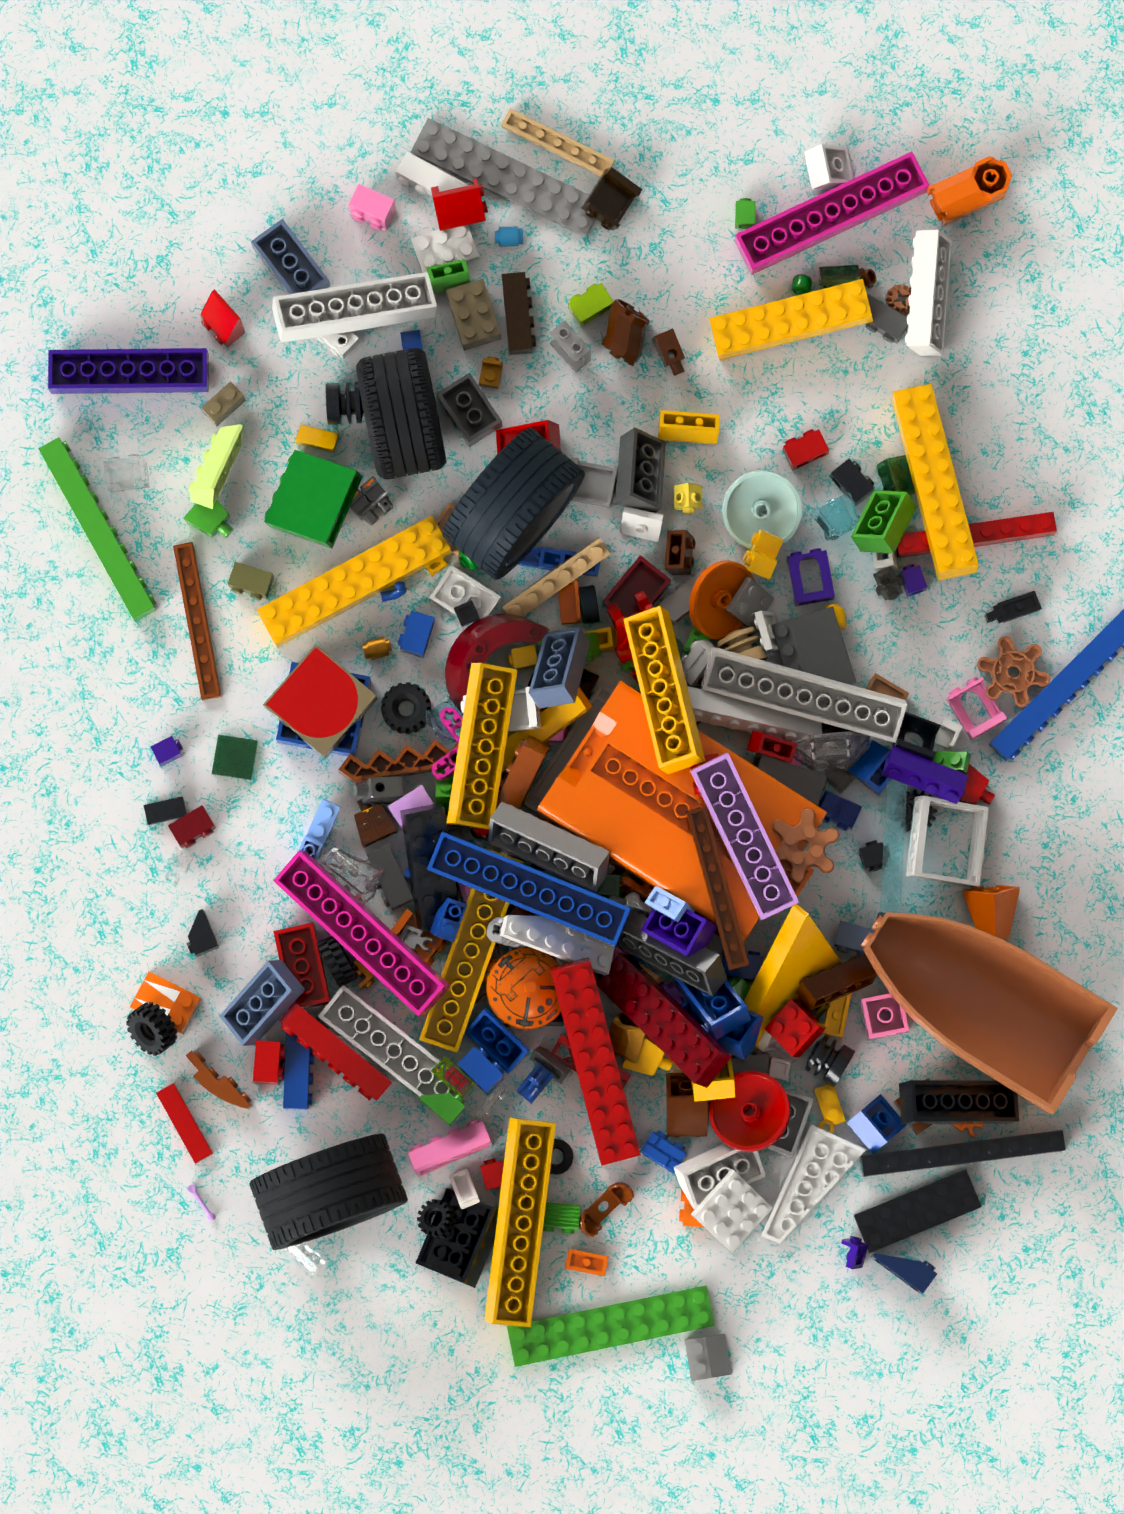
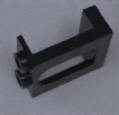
M905 712L896 743L893 742L892 747L896 746L933 761L935 757V752L933 751L935 738L941 725ZM909 732L918 734L923 740L922 747L904 741L905 734Z

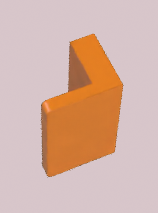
M574 580V583H569L559 591L561 625L581 623L578 580Z

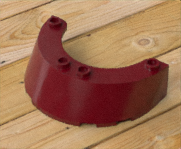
M513 614L487 616L468 626L453 643L445 667L447 691L458 712L463 716L461 701H463V696L467 695L471 663H485L495 650L508 643H538L543 639L546 632L549 633L550 629L526 617Z

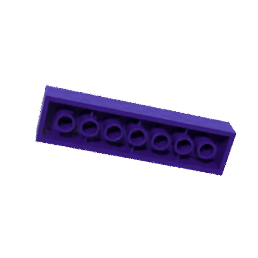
M207 348L48 350V389L51 394L209 392V353Z

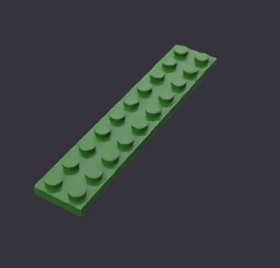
M706 1285L531 1321V1327L507 1326L514 1365L517 1367L715 1326Z

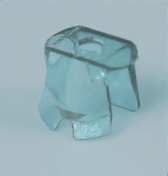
M845 493L838 498L827 501L826 505L820 508L816 507L810 514L823 529L827 541L836 540L853 530L861 517L857 514L850 493Z
M447 695L448 701L438 704L432 712L431 710L426 711V722L429 727H432L435 736L442 740L456 742L442 725L440 713L446 707L454 708L462 718L463 713L453 699ZM447 713V714H445V717L447 718V717H449V716H453V714H452V715H448V713ZM458 728L455 732L456 735L459 737L461 733V728Z

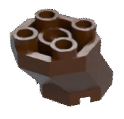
M615 299L610 309L607 333L601 344L608 350H611L609 353L617 359L622 357L627 364L634 366L642 355L645 331L650 320L642 312L634 310L635 307L621 299Z

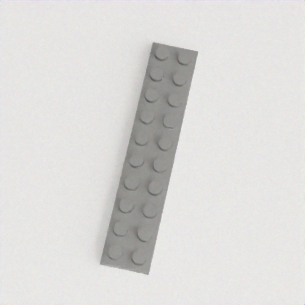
M427 119L411 150V154L472 184H474L473 179L477 178L478 185L482 184L483 189L585 238L595 219H591L585 214L586 211L581 209L589 194L432 119Z

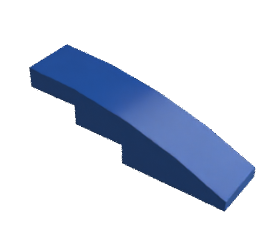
M534 547L517 565L551 571L577 552ZM600 562L582 575L597 577Z

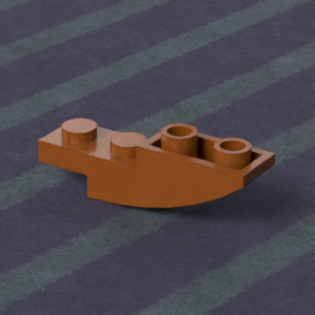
M191 1050L186 1055L198 1070L193 1077L205 1089L232 1105L245 1109L252 1108L249 1104L252 1100L245 1092L241 1094L236 1089L239 1085L231 1076L229 1078L223 1076L218 1080L219 1074L212 1067L209 1069L204 1064L206 1059L199 1052L195 1054Z

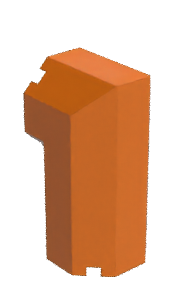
M989 156L976 162L973 167L929 186L927 194L928 196L932 194L933 199L930 200V204L938 220H943L942 224L945 226L1004 199L1012 174L1005 161H999Z

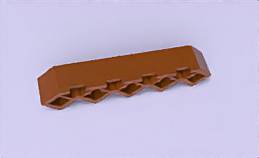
M433 740L422 756L406 744L396 759L393 760L378 749L367 765L352 754H349L338 770L340 774L354 784H362L369 778L405 777L432 772L433 764L449 753L450 750L436 740ZM456 743L452 750L456 748L459 744ZM457 754L451 758L453 763H456ZM448 760L445 761V762H447V766H446V767L449 766L450 769H452V767L449 765ZM438 767L437 770H444L446 767H444L443 769Z

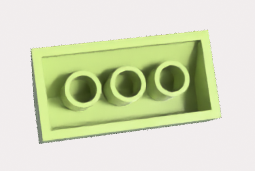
M237 424L220 427L218 433L213 434L210 443L212 446L210 450H206L203 457L204 464L203 466L199 465L196 472L197 479L190 484L188 490L191 493L190 501L213 509L242 446L243 425Z

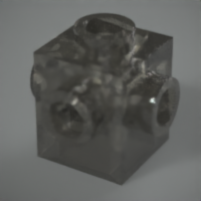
M891 566L873 574L877 583L874 585L878 596L882 595L885 601L894 600L904 593L901 587L904 585L900 574L896 575Z

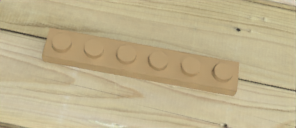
M511 108L501 124L502 128L600 177L605 169L612 167L615 160Z
M599 537L505 603L502 608L507 614L525 616L609 556L611 552Z

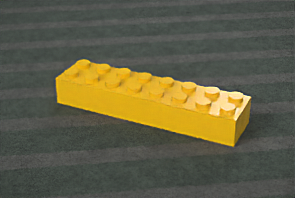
M860 279L711 317L709 321L717 354L721 361L873 322L864 281Z
M657 606L623 619L659 769L667 774H671L705 762L669 612L663 607Z
M471 663L446 823L489 830L490 817L495 812L518 671L516 669L485 663Z

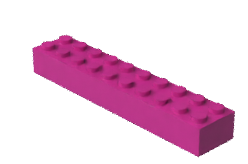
M910 152L735 234L734 241L751 275L927 193L930 185L913 152Z
M299 850L273 880L417 1016H425L451 986L306 851Z

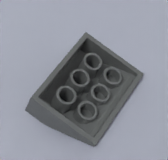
M834 607L790 618L772 625L784 667L849 685L857 683Z

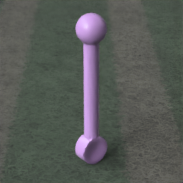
M190 1185L188 1191L193 1193L208 1215V1220H215V1214L211 1213L196 1191V1186Z

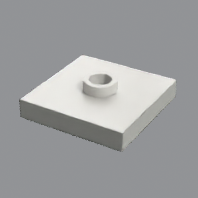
M624 507L620 533L658 542L664 515Z

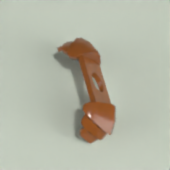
M623 1182L610 1185L588 1209L583 1211L579 1221L582 1232L591 1237L597 1235L598 1231L602 1230L600 1222L619 1204L626 1206L628 1202L632 1201V1198H634L632 1188ZM607 1201V1210L599 1211V1204Z

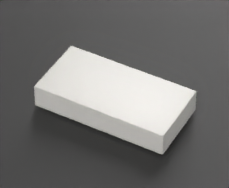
M468 1169L449 1175L461 1210L480 1202Z

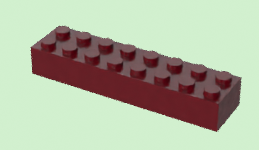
M619 953L611 964L609 974L606 976L602 975L597 981L596 985L694 1084L707 1088L732 1057L632 957Z

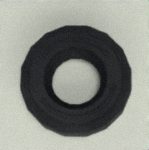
M555 1138L553 1149L562 1151L563 1160L560 1164H551L550 1174L559 1175L571 1167L574 1156L573 1150L568 1143Z

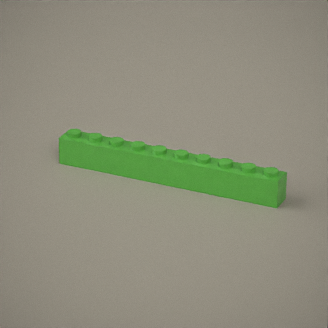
M58 437L38 448L134 621L136 622L156 611L153 606L157 604L151 593L147 595L144 590L147 587L142 576L138 578L134 572L138 570L132 559L128 561L125 556L128 553L123 542L119 544L115 538L119 536L113 525L109 527L106 522L109 517L104 508L100 510L96 503L100 502L94 491L90 493L87 488L90 483L85 474L81 476L78 472V469L81 468L76 458L71 459L68 454L71 449L67 442H62Z

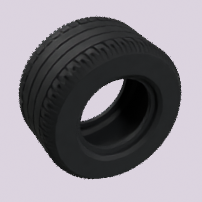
M409 348L408 351L405 349L396 351V353H384V356L379 354L374 355L373 358L368 356L360 359L356 364L357 378L377 475L389 480L394 479L395 476L399 478L407 476V474L408 476L418 474L419 471L424 473L430 472V469L432 471L441 469L447 461L425 351L419 348Z

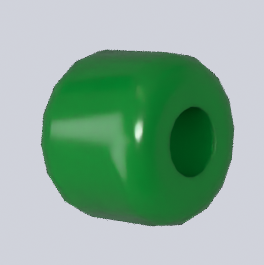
M798 274L793 278L792 291L795 294L801 295L811 291L812 280L809 276Z

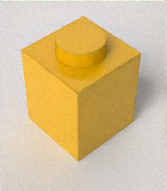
M535 644L511 649L512 655H508L510 667L514 666L518 671L536 667L537 655Z

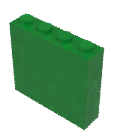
M294 450L288 459L285 473L281 475L278 490L273 494L272 504L265 513L264 522L276 530L333 549L363 476L357 470Z

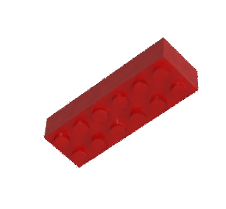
M294 1002L279 1019L282 1023L281 1028L290 1036L296 1034L298 1036L296 1041L307 1050L309 1047L314 1049L311 1053L322 1062L327 1060L329 1062L327 1066L339 1075L342 1072L344 1074L343 1079L353 1088L356 1085L359 1086L358 1092L369 1101L371 1098L377 1101L392 1083L297 1003Z

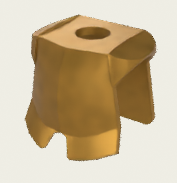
M620 1012L612 1021L609 1031L614 1053L637 1063L645 1033L625 1013Z

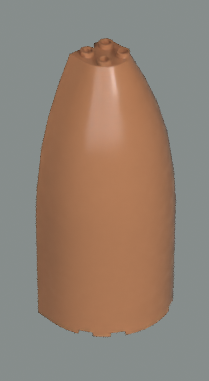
M886 912L883 917L879 915L871 928L874 930L873 934L869 932L861 946L864 947L863 951L875 972L905 1012L940 1044L962 1060L1049 1114H1054L1075 1081L1076 1077L1074 1074L1090 1048L1099 1041L1118 1008L1030 953L972 926L943 918L918 914Z

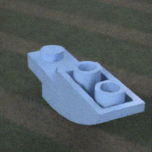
M324 798L321 800L299 850L306 851L318 861L333 830L341 806Z

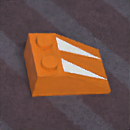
M148 971L130 1007L137 1009L145 1002H153L154 1005H160V1009L164 1008L166 1010L165 1014L171 1016L170 1020L171 1022L174 1021V1028L177 1029V1032L184 1035L202 998Z

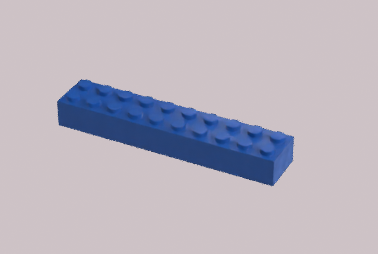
M441 832L427 867L429 871L614 946H618L633 909L446 832Z

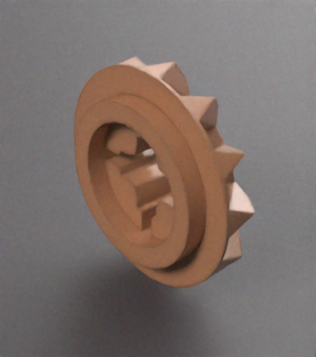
M904 284L894 285L887 292L886 305L902 315L909 314L908 298L911 295L912 288ZM898 293L902 297H907V299H905L904 301L905 307L901 302H896V300L898 299Z

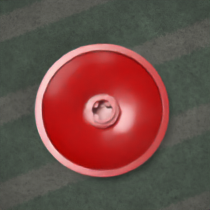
M759 1071L733 1074L735 1097L710 1101L709 1119L711 1126L719 1139L735 1150L754 1152L768 1148L780 1139L789 1124L791 1107L788 1095L782 1085L766 1073Z

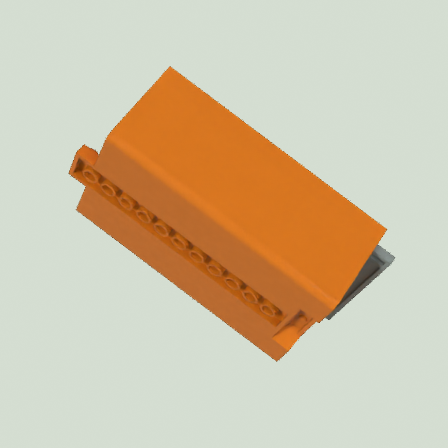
M622 681L618 683L614 691L601 683L590 700L593 707L579 717L523 805L537 813L538 819L547 821L553 826L567 830L579 838H584L588 842L610 851L608 863L616 867L614 870L620 874L624 873L637 881L641 886L643 883H646L653 888L657 886L690 905L695 910V914L717 926L686 811L706 806L704 800L699 799L698 794H694L693 782L695 781L690 772L691 768L688 767L671 774L660 770L641 693ZM698 730L704 755L718 753L720 756L726 752L729 753L774 849L778 848L781 844L780 836L772 830V823L776 819H782L788 825L794 826L800 822L801 812L806 808H810L816 814L814 820L815 827L818 829L827 814L825 810ZM707 808L743 943H745L760 918ZM800 840L797 843V848L800 851H804L809 843L805 840ZM782 861L780 863L796 897H798L814 870L808 868L805 873V880L800 884H795L790 879L791 865L788 862ZM717 928L716 931H715V934H717L718 936H720V935H719L718 928Z

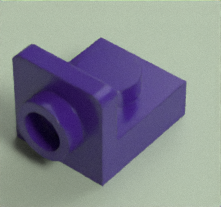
M850 1236V1238L842 1239L841 1244L850 1247L846 1256L847 1262L845 1267L850 1269L863 1267L868 1244L861 1242V1238Z

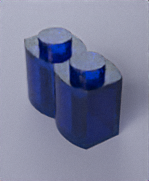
M826 790L819 803V807L827 812L823 822H834L837 824L836 827L846 832L848 829H853L862 809V806Z

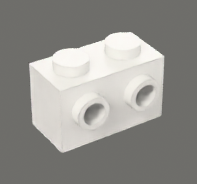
M352 331L316 337L320 343L324 344L326 342L331 347L329 350L334 356L338 357L340 355L343 359L360 343L359 338Z

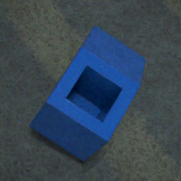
M447 898L436 912L430 932L436 937L454 942L467 903Z

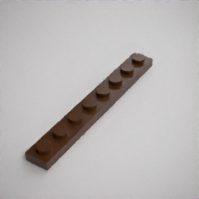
M704 806L686 811L728 968L733 970L748 966V957L707 808Z

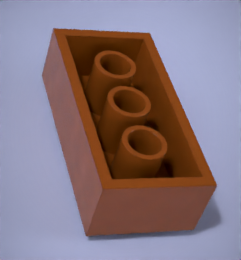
M530 735L526 740L522 739L514 753L517 757H513L506 769L508 775L505 774L500 782L496 809L501 802L513 805L519 810L521 809L551 745Z

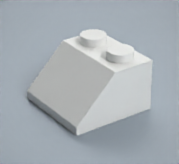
M821 144L804 152L813 190H831L854 179L847 147Z

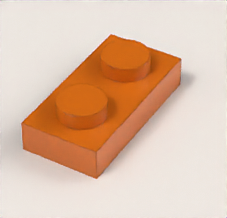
M569 1249L565 1269L605 1277L609 1256Z

